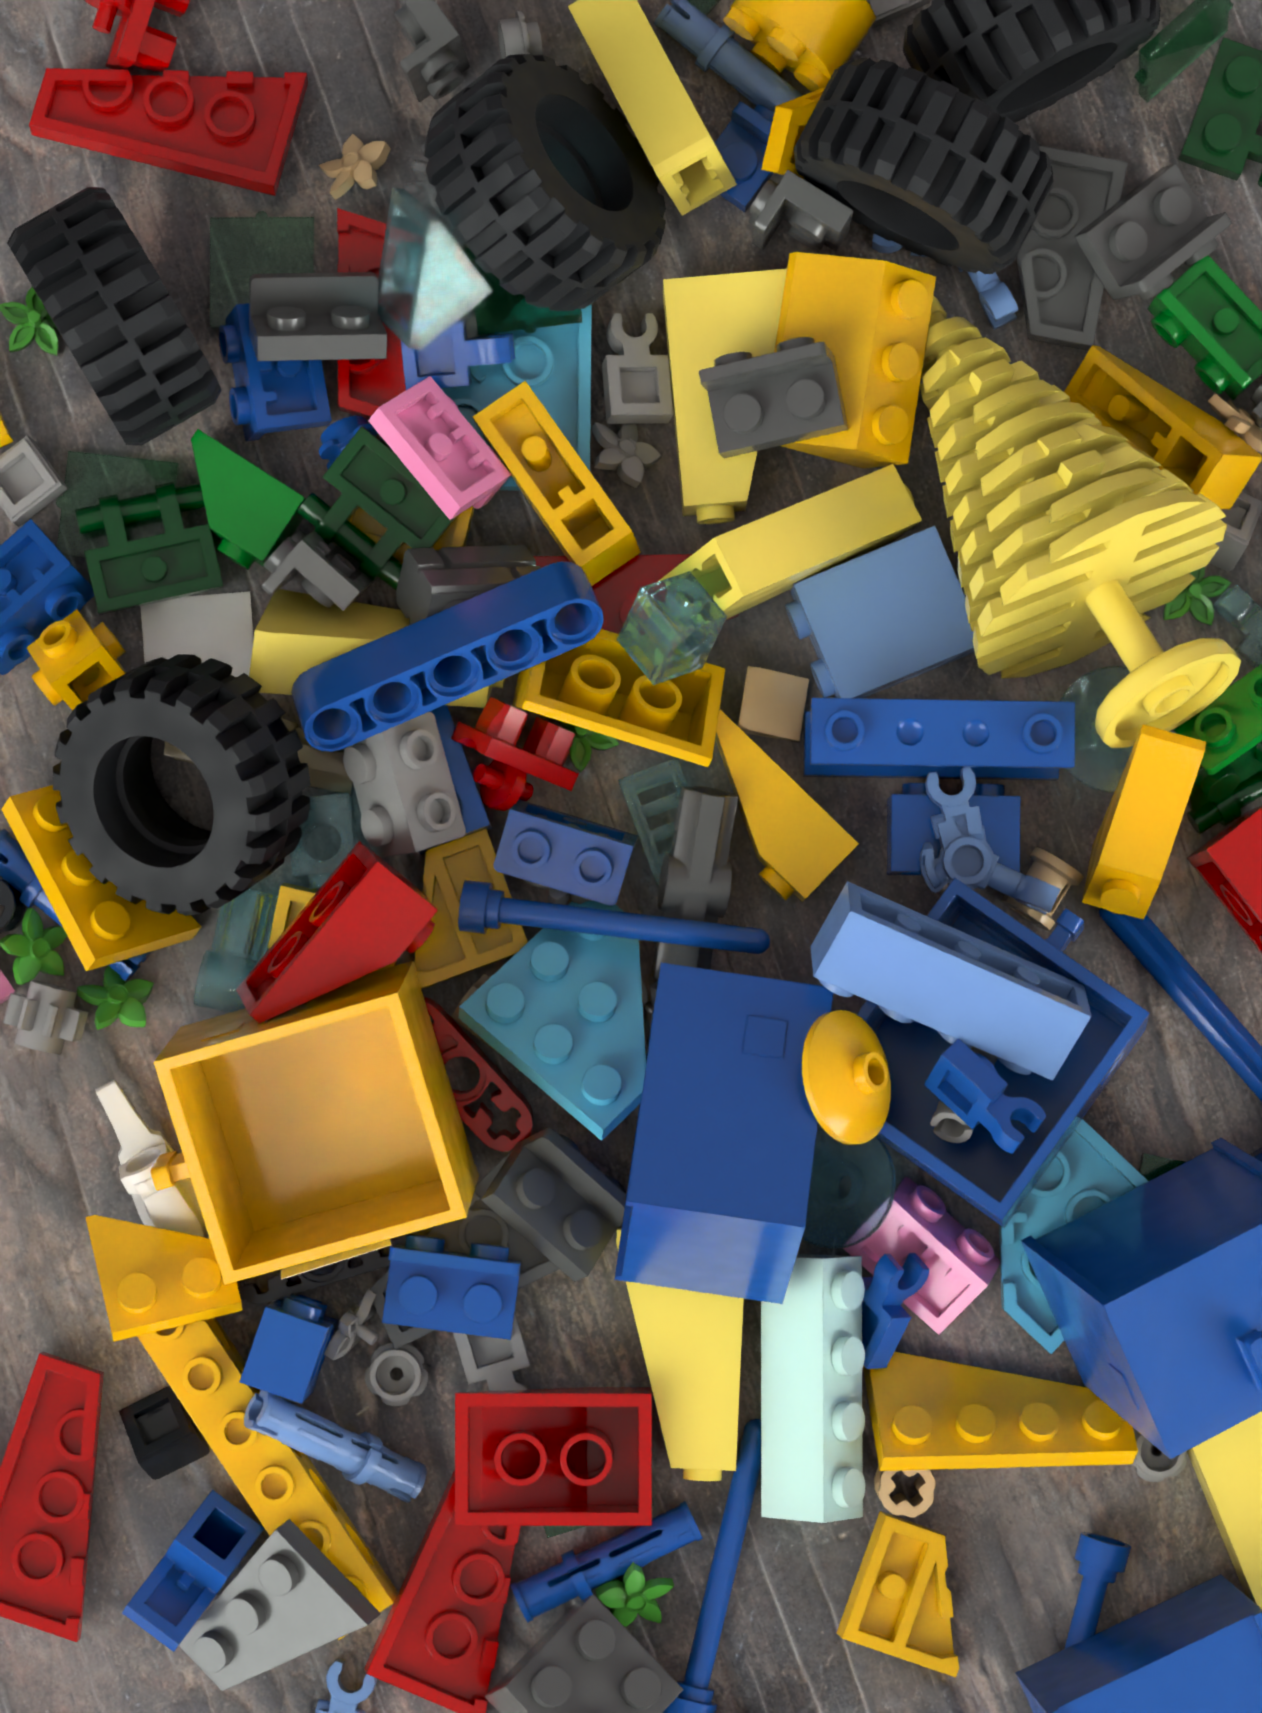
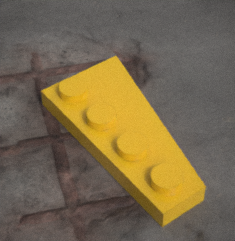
M894 1352L886 1368L866 1369L863 1365L879 1471L1133 1464L1138 1452L1133 1427L1086 1387L900 1352Z

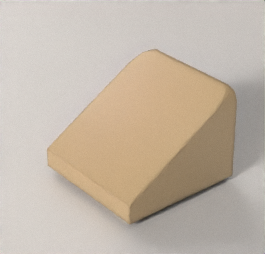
M748 666L738 727L745 734L799 742L809 679L765 668Z

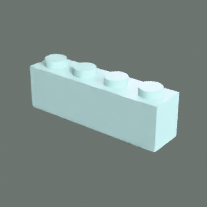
M797 1254L783 1304L761 1301V1517L818 1523L863 1517L865 1479L863 1476L862 1434L865 1427V1414L862 1408V1367L865 1360V1350L862 1343V1301L865 1288L862 1279V1256Z

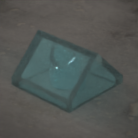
M392 188L378 277V314L381 321L408 348L422 349L489 296L493 290L443 222L407 190Z

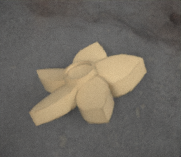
M352 134L343 145V157L341 159L331 160L319 165L328 177L336 178L330 189L332 197L336 200L344 195L353 186L355 181L363 189L377 186V173L375 170H378L386 162L391 150L389 145L385 141H372L364 145L357 136Z
M1215 393L1208 400V403L1217 415L1227 420L1223 425L1236 435H1239L1253 449L1262 453V428L1255 424L1256 421L1247 411L1241 407L1237 409L1231 399L1225 402Z

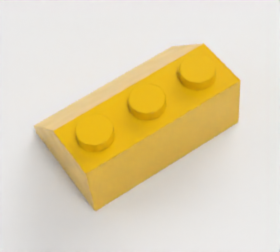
M805 252L789 253L774 352H777L776 346L779 343L799 337L814 338L815 343L825 342L835 356L849 430L781 445L782 447L863 469L884 467L891 464H908L936 276L884 260Z
M601 629L592 640L584 645L519 672L512 706L709 767L713 758L725 668Z

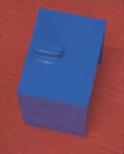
M954 877L927 916L1084 985L1092 1016L1053 1081L1034 1072H1031L1029 1075L1016 1073L1004 1066L997 1058L994 1067L998 1075L1008 1083L1003 1094L1008 1097L1032 1099L1042 1107L1047 1116L1035 1133L1030 1131L1022 1122L1011 1120L1013 1127L1025 1137L1018 1149L1011 1154L1001 1149L995 1143L991 1133L981 1123L974 1128L970 1139L962 1143L947 1142L933 1132L935 1126H931L930 1122L940 1099L924 1083L941 1054L952 1045L937 1030L914 1020L912 1023H902L886 1015L877 1004L866 1000L857 1013L872 1028L879 1039L890 1073L891 1100L889 1112L882 1129L876 1137L1005 1228L1145 1032L1149 1012L1063 953L1071 941L1075 942L1084 929V921L1073 912L1065 908L1055 922L1056 928L1049 938L1044 940Z
M661 962L614 1280L783 1304L806 1225L818 1125L804 1090L802 1052L805 1038L814 1021L821 1015L831 1012L833 992L820 985Z
M1223 1138L1211 1142L1213 1149L1038 1239H1034L1030 1235L1021 1240L1083 1384L1169 1459L1182 1454L1262 1411V1162Z
M1220 1574L1084 1641L1034 1663L1015 1674L1033 1713H1262V1609Z

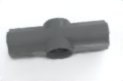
M682 786L674 823L671 853L665 854L661 865L657 906L661 910L660 916L717 923L718 918L724 917L730 897L732 865L731 862H728L738 796L735 793L716 788ZM656 942L651 974L654 978H659L661 962L711 969L713 949Z

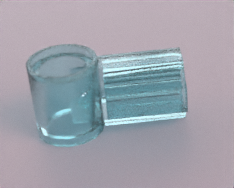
M248 889L220 907L211 950H206L199 969L194 994L195 1006L226 1013L245 1009L236 989L269 950L268 945L278 899L277 895Z

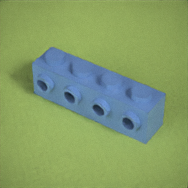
M848 881L811 944L813 977L817 978L829 991L842 997L856 995L873 1002L886 1015L899 1022L912 1023L914 1020L937 1030L951 1044L960 1039L970 1049L974 1046L997 1056L1004 1066L1019 1074L1029 1075L1031 1072H1034L1053 1081L1092 1017L1084 985Z

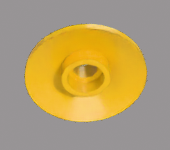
M836 1010L821 1015L810 1027L802 1052V1078L809 1106L823 1130L836 1141L846 1145L866 1143L880 1132L890 1107L891 1081L884 1050L872 1028L857 1014L846 1010Z

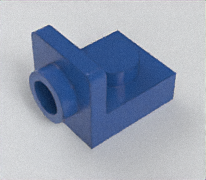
M739 101L732 111L731 121L715 141V144L737 183L736 186L723 192L720 196L745 213L764 184L773 175V172L761 170L774 112L759 104L752 109Z

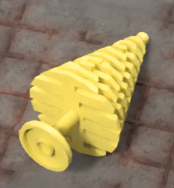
M933 296L921 374L923 383L920 384L923 402L930 412V417L927 418L931 438L934 447L938 448V451H935L940 482H946V485L942 486L947 518L953 516V520L950 521V535L954 553L958 551V575L961 588L964 587L966 595L965 609L971 631L974 632L972 642L978 667L988 676L1001 671V679L1028 677L1070 664L1111 642L1130 673L1110 690L1097 709L1095 728L1102 741L1111 748H1128L1134 746L1143 724L1166 731L1179 727L1203 711L1228 688L1238 675L1241 660L1236 652L1220 638H1199L1176 645L1164 652L1146 625L1145 621L1151 617L1144 614V612L1173 601L1196 579L1190 573L1209 564L1219 549V546L1215 543L1224 539L1227 524L1221 519L1225 518L1226 515L1218 505L1203 494L1195 495L1192 493L1194 490L1167 469L1160 470L1158 468L1161 466L1160 463L1147 453L1129 445L1126 442L1128 439L1114 428L1102 426V422L1091 411L1079 403L1070 402V397L1057 386L1040 380L1038 372L1022 360L1009 364L1011 360L1005 349L988 338H983L978 328L965 318L952 317L946 319L947 313L938 299Z

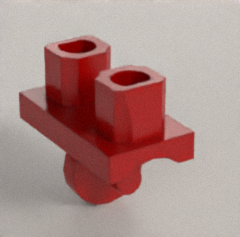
M84 0L86 3L97 8L92 28L99 32L109 34L115 16H121L105 65L106 67L127 70L134 65L142 69L163 72V70L168 68L176 46L177 37L147 26L153 7L181 17L185 14L190 0Z
M490 697L479 716L475 728L458 721L451 737L452 740L478 750L479 753L494 759L489 766L484 764L478 765L473 773L474 781L481 784L480 795L482 802L494 810L506 811L512 808L518 800L528 801L533 795L534 788L532 784L526 782L527 773L572 791L579 773L563 765L569 754L575 733L536 717L524 747L516 746L529 713Z

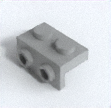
M427 712L344 748V768L354 785L362 814L360 820L361 829L365 839L370 844L371 850L379 857L418 852L465 835V825L433 713Z

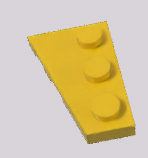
M53 785L8 798L1 810L86 972L193 939L202 926L191 915L185 916L178 913L177 910L169 915L151 911L146 908V900H142L135 905L115 894L118 887L112 882L101 883L89 871L93 865L84 853L77 856L68 841L73 835L68 823H60L56 803L61 801V794L59 790H53Z

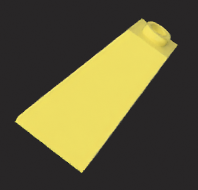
M577 0L570 4L568 8L658 179L681 215H685L736 186L737 183L638 0Z
M787 269L663 279V304L683 516L696 515L698 524L731 522L735 520L734 512L746 510L757 451L723 458L719 454L708 391L701 385L699 371L714 367V360L730 353L749 352L752 354V358L774 353Z
M891 464L714 537L662 577L659 583L686 637H689L792 589L794 583L892 542L922 521L915 507L910 489L903 483L894 464Z
M279 589L273 594L255 628L249 677L262 686L259 693L292 695L293 684L303 672L409 626L410 618H406L399 609L358 602L352 603L344 611L335 603L331 608H328L316 601L310 594ZM505 679L445 705L484 708L488 702L492 687L503 689Z
M622 1227L617 1228L616 1243L618 1251ZM626 1281L671 1468H683V1479L721 1481L722 1470L736 1471L744 1298Z
M1261 1411L1187 1450V1453L1243 1591L1249 1599L1262 1609Z

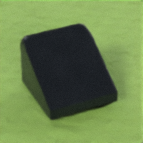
M170 1385L119 1410L138 1464L154 1480L160 1479L206 1456L210 1452L205 1438Z

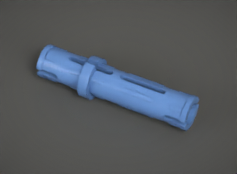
M671 0V6L666 4L656 18L654 25L657 28L664 30L697 57L696 66L704 72L709 69L714 71L755 106L759 104L775 112L777 105L803 96L734 39L736 33L726 24L720 28L689 1Z
M260 1390V1394L255 1393L248 1403L244 1415V1425L246 1428L267 1435L288 1447L333 1466L335 1469L342 1471L345 1480L357 1485L364 1483L374 1485L404 1502H411V1497L415 1499L424 1486L427 1475L425 1465L391 1451L383 1446L379 1437L371 1433L363 1432L357 1434L322 1416L263 1390Z

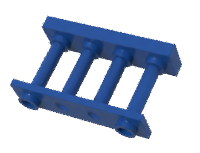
M811 698V711H805L803 777L926 779L929 773L937 772L939 779H960V770L964 767H970L975 774V779L1056 781L1059 779V768L1075 767V702Z

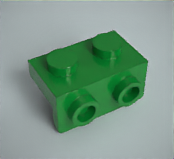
M1209 255L1193 264L1167 289L1164 288L1147 308L1154 316L1151 324L1158 335L1173 348L1181 345L1197 362L1194 366L1195 372L1202 382L1216 394H1221L1225 391L1234 401L1262 375V312Z
M1262 664L1229 686L1203 711L1173 729L1177 734L1206 741L1205 752L1200 765L1209 775L1216 774L1262 741Z

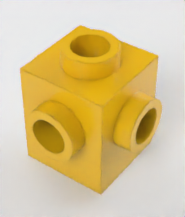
M77 609L63 620L49 625L37 640L26 647L40 668L31 675L34 682L54 706L64 700L72 711L78 704L88 700L89 694L126 674L117 660L126 651L103 621L92 628Z

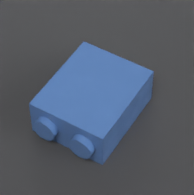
M936 526L794 583L790 592L794 601L785 604L787 615L799 640L809 636L818 660L811 662L810 668L823 698L834 695L835 698L863 699L975 652L972 642L974 632L971 631L965 609L966 597Z

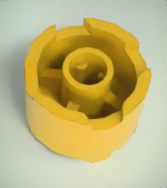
M735 0L723 21L736 34L751 41L754 47L750 52L775 73L780 75L785 68L792 72L804 87L813 92L826 87L834 70L849 61L867 36L869 28L876 20V15L866 0Z

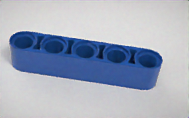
M563 561L544 566L314 666L300 674L293 684L291 693L305 738L312 747L320 751L333 752L349 747L584 645L592 640L601 630L604 621L603 612L587 575L580 566L572 562Z

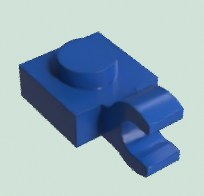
M465 319L407 324L399 327L406 390L429 376L434 379L440 388L469 386L472 383L470 366L510 363L512 359L516 358L513 333L467 338Z
M960 1039L955 1041L941 1054L924 1083L932 1093L957 1114L972 1130L981 1123L991 1133L995 1143L1001 1149L1011 1154L1018 1149L1025 1138L1020 1131L1013 1127L1011 1120L1022 1122L1030 1131L1035 1133L1047 1117L1042 1107L1032 1099L1004 1095L1003 1092L1008 1083L998 1075L994 1065L985 1056L973 1052Z
M909 1253L902 1267L891 1254H884L875 1266L874 1276L862 1277L865 1288L862 1301V1343L865 1350L864 1366L866 1369L887 1367L912 1318L901 1304L905 1299L921 1289L929 1275V1268L916 1253Z

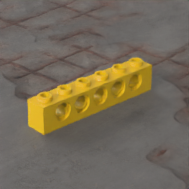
M214 1317L137 1336L269 1536L290 1519L379 1612L393 1604L398 1594L397 1589L309 1457L282 1444L278 1440L245 1427L244 1415L253 1395L255 1393L260 1394V1389L239 1382L246 1363L217 1319Z

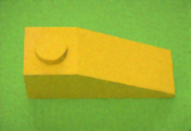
M1091 346L1064 391L1070 397V402L1079 403L1091 411L1102 422V426L1114 428L1128 439L1126 442L1129 445L1147 453L1160 463L1161 466L1158 467L1160 470L1167 469L1194 490L1192 493L1195 495L1203 494L1218 505L1220 509H1231L1262 460L1261 454L1228 427L1224 426L1221 421L1100 346Z
M526 381L472 416L555 542L570 562L583 569L591 586L641 553L628 524Z
M720 710L715 740L733 792L738 796L737 803L755 855L765 866L758 875L783 900L786 901L794 894L803 902L859 843Z
M1142 725L1092 845L1082 903L1103 908L1115 914H1125L1144 920L1165 871L1205 752L1206 741Z

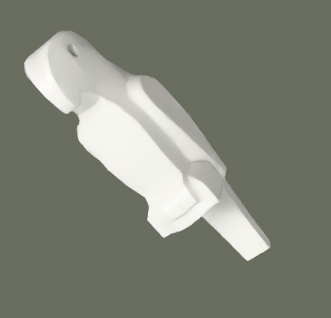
M115 1079L95 1089L121 1145L118 1152L121 1164L119 1166L120 1180L128 1194L132 1195L143 1224L209 1238L190 1178L176 1181L173 1187L159 1191L154 1186L150 1172L152 1166L161 1154L174 1151L161 1132L149 1129Z

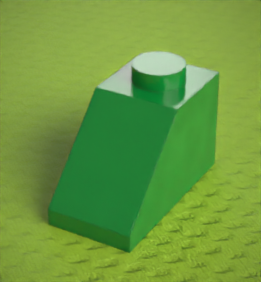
M197 429L191 438L209 528L216 537L222 540L217 550L246 570L250 569L254 561L263 566L273 552L288 537L291 538L304 517L297 513V511L306 499Z

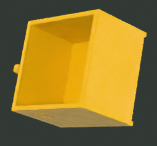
M414 961L369 973L262 1023H258L253 1019L245 1008L182 1026L154 1060V1066L182 1153L178 1154L177 1151L161 1154L150 1170L151 1177L157 1191L173 1187L176 1181L187 1178L191 1179L224 1285L463 1219L468 1215L479 1173L472 1157L422 994Z

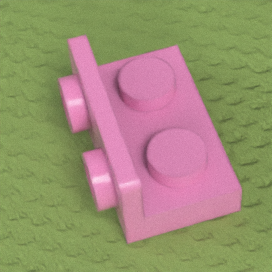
M431 376L378 407L368 420L449 520L471 506L479 509L486 505L512 475L500 461L497 453L485 443L459 411L456 403L443 392Z
M905 1177L897 1185L886 1202L859 1228L843 1248L851 1256H862V1266L873 1276L875 1266L884 1254H891L902 1267L908 1254L916 1253L929 1268V1275L921 1289L905 1299L903 1303L938 1335L989 1285L1000 1265V1260L994 1255L992 1246L983 1235L973 1229H965L946 1211L945 1204L934 1191L923 1185L918 1186L908 1177Z

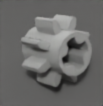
M30 980L27 995L20 993L10 994L3 1023L17 1026L15 1044L42 1052L61 1055L65 1040L75 1042V1040L81 1041L88 1011L74 1008L77 996L76 991L45 982Z

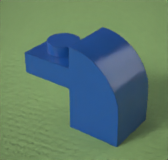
M212 1489L174 1539L164 1557L126 1605L122 1614L174 1652L223 1588L265 1528Z

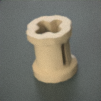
M1035 847L1030 854L1033 863L1025 875L1035 877L1061 889L1051 912L1044 915L1019 903L1006 894L1001 902L1034 925L1050 931L1055 924L1051 916L1070 886H1078L1084 877L1060 858L1041 848Z
M879 1466L877 1467L874 1475V1489L883 1506L893 1515H905L910 1518L925 1513L933 1504L936 1481L930 1470H902L908 1477L914 1476L917 1472L920 1474L914 1482L918 1493L908 1500L902 1493L896 1494L893 1497L889 1495L896 1488L891 1477L898 1471H879Z

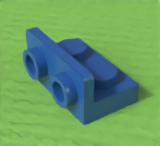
M249 303L237 304L226 317L225 325L219 327V347L223 362L225 364L232 363L236 387H231L229 391L230 412L236 426L243 425L245 441L259 440L265 433L327 426L332 419L322 361H257L249 337Z
M32 519L27 521L0 545L1 675L7 674L17 664L31 656L26 647L37 640L49 625L63 620L76 609L80 612L82 607L94 597L92 585Z
M518 800L509 810L493 867L497 872L613 906L617 903L638 835Z
M412 1234L406 1235L405 1246L394 1244L390 1247V1266L382 1323L511 1340L522 1261L508 1259L509 1247L471 1243L470 1254L444 1251L445 1239Z

